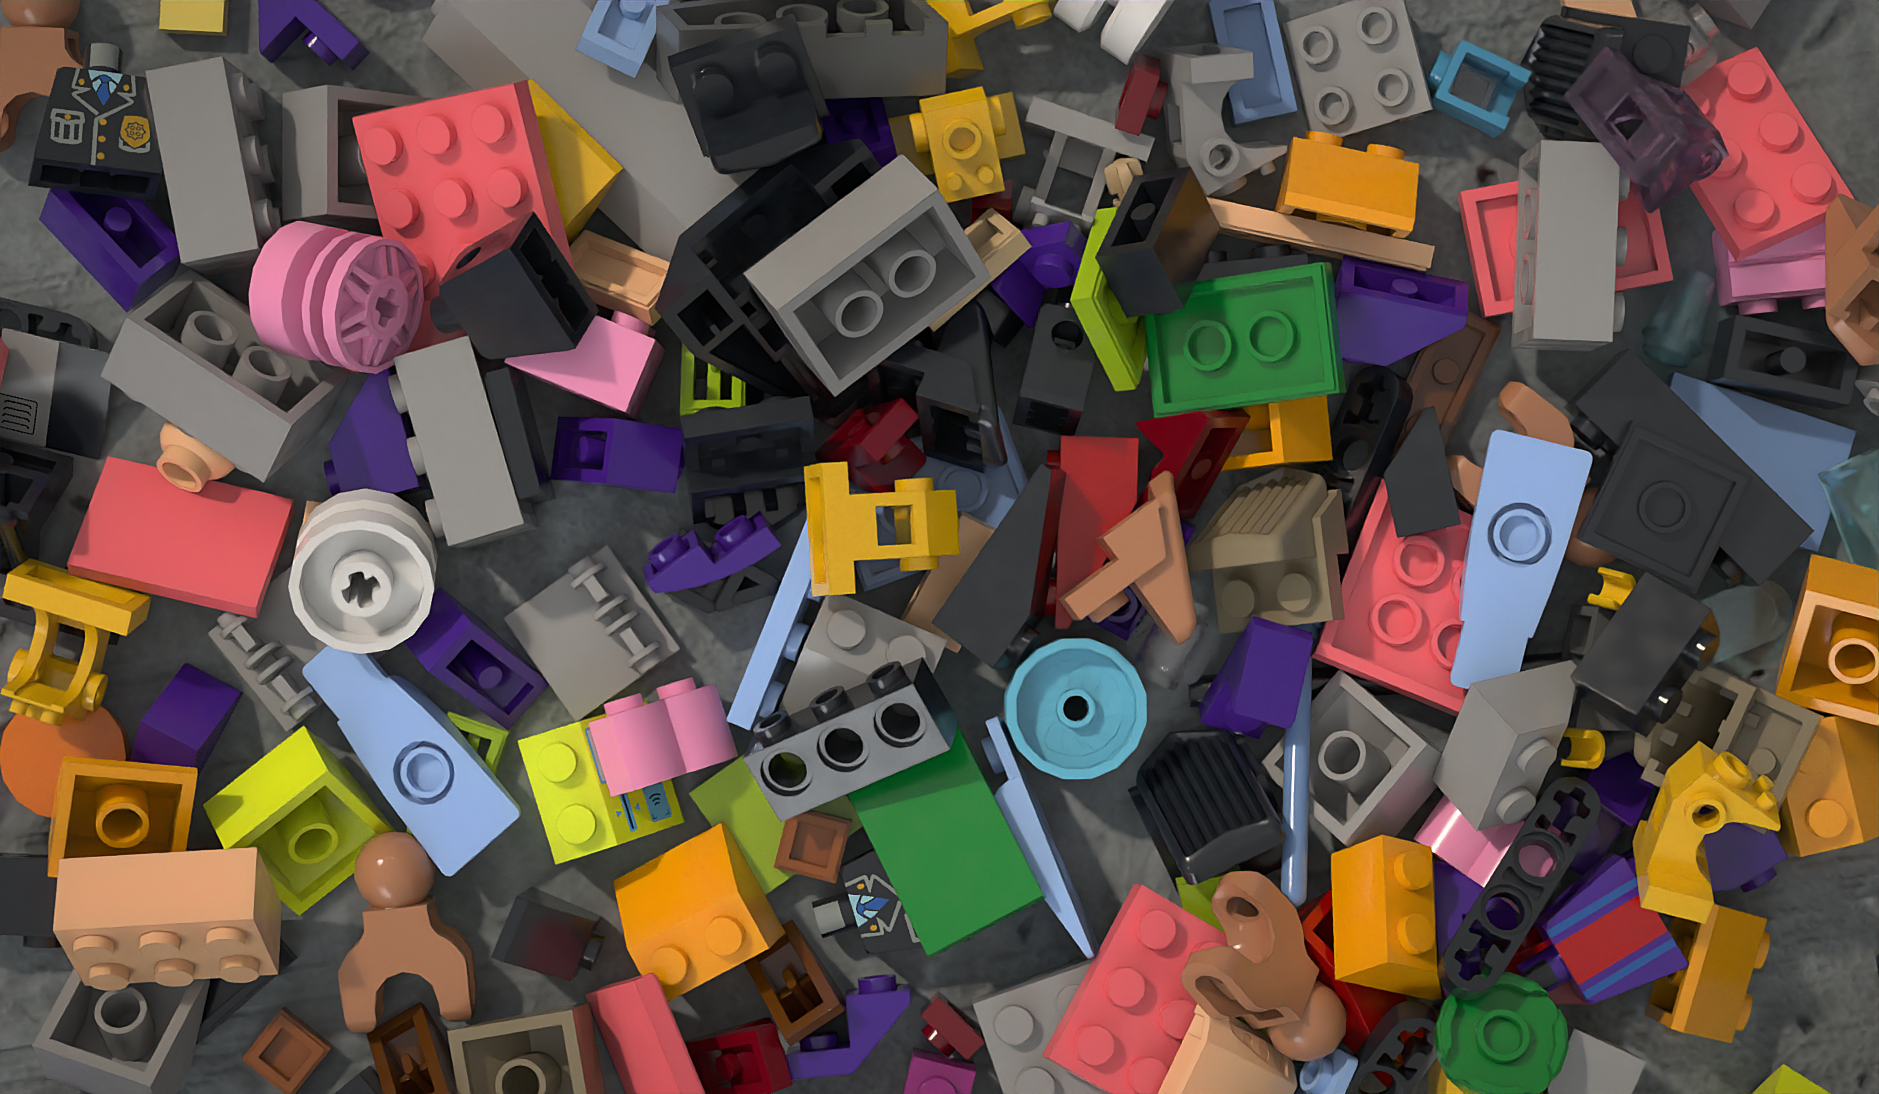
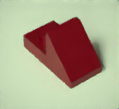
M903 398L858 409L815 452V457L821 463L847 462L848 480L870 494L895 492L894 480L912 479L925 465L927 460L925 454L905 434L919 418V415Z
M1244 409L1201 410L1136 423V427L1164 454L1162 460L1152 469L1148 482L1163 471H1170L1172 473L1180 520L1194 519L1251 418ZM1148 485L1136 505L1138 508L1148 502Z
M768 1017L684 1041L705 1094H769L793 1085L786 1063L785 1051L780 1042L775 1022H772Z

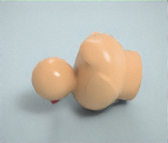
M169 420L163 425L160 432V444L163 454L157 461V468L164 478L178 488L189 492H199L207 480L223 478L235 468L230 460L198 439L184 434Z

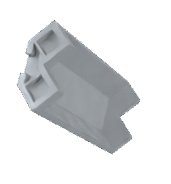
M436 0L430 9V13L435 18L423 36L422 41L471 88L480 90L532 78L624 168L598 205V208L645 253L670 262L679 235L759 170L753 169L723 175L714 170L710 157H703L684 104H678L656 79V33L635 78L575 50L598 0Z

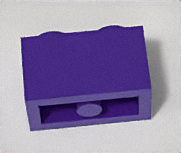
M58 189L49 190L39 220L126 313L175 275L181 262L177 238L142 200Z

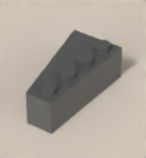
M698 0L656 6V79L678 104H683L670 71L667 56L792 13L795 15L825 99L945 94L948 21L925 0Z

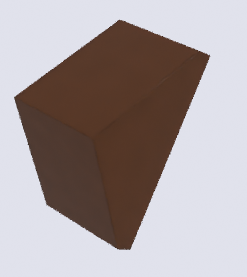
M791 919L782 925L786 933L769 949L743 962L784 1039L790 1046L827 1023L846 1008L845 996L799 927Z
M421 1002L366 1034L383 1094H458L450 1047L429 1011Z

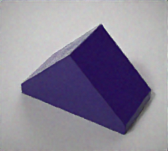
M185 663L141 719L129 762L193 767L198 770V779L244 692L189 663Z

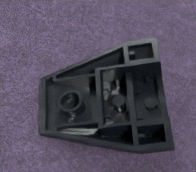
M860 139L812 146L774 166L760 168L679 235L655 310L694 356L773 397L786 396L797 398L809 396L813 417L837 429L855 411L862 409L872 401L867 373L837 396H834L800 358L743 273L881 170L882 167ZM926 327L913 337L923 343L928 349H934L929 327Z

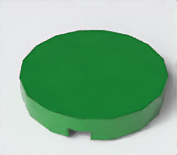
M1503 972L1496 984L1486 995L1480 998L1463 1000L1450 994L1444 1001L1434 1027L1435 1055L1446 1077L1464 1094H1541L1561 1072L1569 1049L1567 1022L1560 1008L1557 1010L1554 1002L1547 997L1548 992L1537 982L1512 972Z

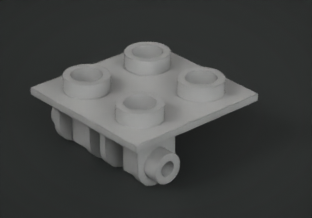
M1353 0L1283 23L1310 131L1325 132L1342 138L1399 120V123L1412 121L1423 117V112L1434 109L1405 0Z
M608 545L591 557L588 555L568 569L569 572L503 618L575 722H578L680 650L676 641Z
M292 566L269 583L258 618L226 611L217 619L219 624L208 632L209 636L286 732H289L325 703L305 679L302 671L304 666L320 653L327 644L312 636L294 613L288 588ZM383 650L370 654L377 661L387 652Z

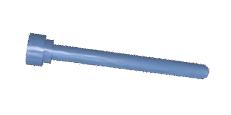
M1324 622L1291 625L1290 627L1311 632L1313 647L1316 644ZM1312 648L1296 718L1291 728H1285L1282 826L1287 837L1282 842L1281 892L1294 907L1302 905L1307 897Z

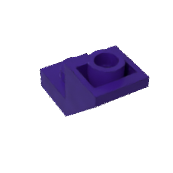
M895 974L858 978V989H848L845 995L850 1041L838 1042L837 1032L810 1033L799 1041L800 1046L788 1047L786 1060L791 1080L853 1074L911 1003L910 983L897 985Z

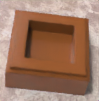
M811 809L787 819L783 828L774 868L836 883L852 820Z
M284 1007L280 1009L241 1060L284 1094H297L334 1048V1045Z

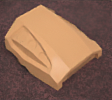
M1197 1004L1194 1010L1196 1014L1158 1094H1294L1298 1085L1293 1060L1276 1050L1267 1034L1257 1029L1254 1030L1251 1026L1236 1018L1226 1020L1211 1018Z

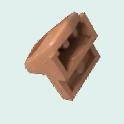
M1838 194L1828 205L1825 214L1826 322L1832 333L1861 366L1879 364V204L1872 208L1844 194Z
M1163 471L1148 484V502L1095 540L1110 561L1058 600L1073 620L1081 621L1088 615L1093 623H1099L1129 601L1122 591L1129 586L1171 644L1180 646L1193 635L1198 617H1196L1175 495L1174 476L1170 471Z

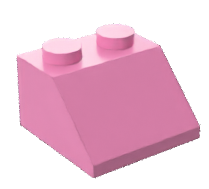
M615 310L611 321L596 315L576 349L506 358L504 363L523 374L637 420L666 350L653 339L656 330L650 328V324Z

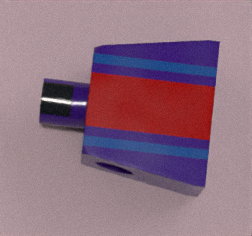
M1611 853L1601 859L1540 912L1534 922V926L1547 947L1516 967L1522 977L1537 982L1548 993L1568 981L1579 999L1587 1004H1593L1677 972L1689 964L1657 911L1641 907L1637 878L1625 858Z

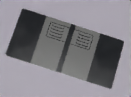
M0 327V338L9 349L0 387V437L96 460L100 459L111 382L101 377L110 353Z

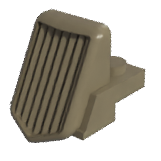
M1282 466L1238 486L1186 550L1189 572L1212 570L1220 634L1244 631L1253 616L1287 626L1345 619L1337 558L1338 554L1349 553L1341 489L1327 491L1326 481L1319 474Z
M1708 665L1702 671L1695 669L1681 689L1683 691L1682 700L1674 715L1664 724L1657 722L1647 738L1635 732L1634 757L1638 764L1645 768L1641 779L1661 788L1667 769L1700 741L1717 754L1727 751L1736 756L1747 766L1755 781L1761 775L1767 776L1774 783V787L1770 791L1774 793L1778 801L1776 805L1779 812L1824 716L1713 666ZM1704 805L1705 807L1713 811L1716 809V807L1712 805ZM1741 823L1764 835H1767L1770 831L1767 828Z

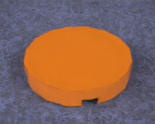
M101 703L96 712L88 710L84 721L65 715L61 727L16 713L3 732L0 746V766L3 781L16 801L37 815L52 818L56 782L63 756L129 762L131 751L128 735L119 718H115L112 711L106 708V705Z

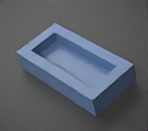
M1209 0L1206 6L1214 42L1253 52L1254 78L1238 80L1230 87L1226 94L1233 128L1295 115L1298 110L1274 1Z

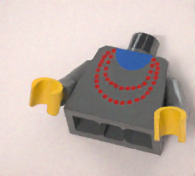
M1599 567L1597 573L1601 574L1604 579L1602 591L1599 595L1589 594L1587 601L1589 604L1600 607L1571 605L1561 662L1572 660L1576 666L1579 665L1635 587L1636 580L1631 574ZM1575 687L1569 723L1563 734L1564 737H1570L1572 747L1567 759L1561 758V766L1595 769L1599 767L1602 761L1610 760L1633 750L1635 731L1582 700Z

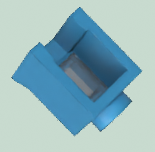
M1462 39L1455 46L1451 55L1440 50L1427 75L1426 81L1428 87L1434 90L1431 96L1434 109L1473 126L1495 139L1505 130L1510 119L1507 117V113L1517 92L1527 83L1532 72Z

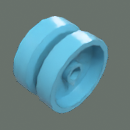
M1058 638L1034 648L1029 656L1014 668L1004 692V721L1015 747L1037 769L1061 779H1093L1118 768L1137 748L1147 723V694L1136 668L1115 648L1090 638ZM1080 696L1085 699L1083 704L1088 711L1083 719L1078 720L1074 718L1072 721L1064 715L1063 705L1069 697Z

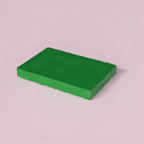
M1319 262L1197 281L1184 309H1179L1166 315H1143L1154 418L1201 410H1228L1346 393L1331 263Z
M959 725L950 750L847 794L928 957L933 958L1047 898Z

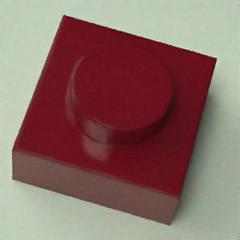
M1135 52L1115 110V129L1139 136L1146 117L1154 120L1158 118L1168 87V83L1159 80L1160 59Z
M939 991L921 1008L920 1016L928 1023L921 1032L947 1057H950L957 1050L968 1060L984 1044L983 1033Z

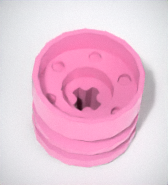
M295 221L279 228L264 244L253 267L248 294L252 324L260 341L273 352L306 360L322 361L328 365L374 374L394 366L393 357L403 355L409 349L420 324L424 302L423 278L414 253L401 241L358 232H349L344 229L304 221Z

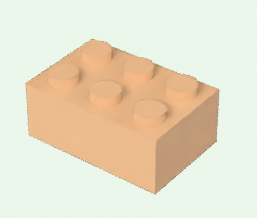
M257 847L59 859L53 932L84 986H92L99 990H121L126 988L129 983L157 982L164 986L181 987L191 984L194 979L222 978L233 983H247L256 980L261 975H278L282 903Z

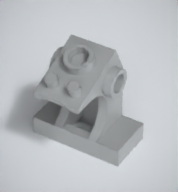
M1212 42L1151 48V57L1160 59V76H1162V81L1168 83L1164 99L1167 154L1176 169L1191 166L1204 194L1207 196L1211 194L1214 198L1228 195L1240 189L1247 183L1245 175L1250 172L1260 170L1262 175H1267L1277 169L1273 160L1288 152L1287 145H1273L1267 139L1233 142L1224 131L1221 116L1223 99L1230 87L1238 80L1254 78L1252 51Z
M1033 96L1025 120L1024 130L1052 139L1053 141L1037 188L1033 189L1024 185L1012 222L1023 225L1022 230L1071 221L1088 240L1106 183L1104 177L1105 168L1112 164L1113 160L1135 157L1140 161L1144 170L1155 137L1143 133L1137 136L1115 129V124ZM1057 168L1093 180L1082 214L1046 202Z

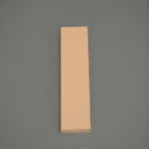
M1206 197L1221 226L1218 234L1268 245H1290L1291 250L1342 260L1343 256L1422 273L1431 267L1435 246Z

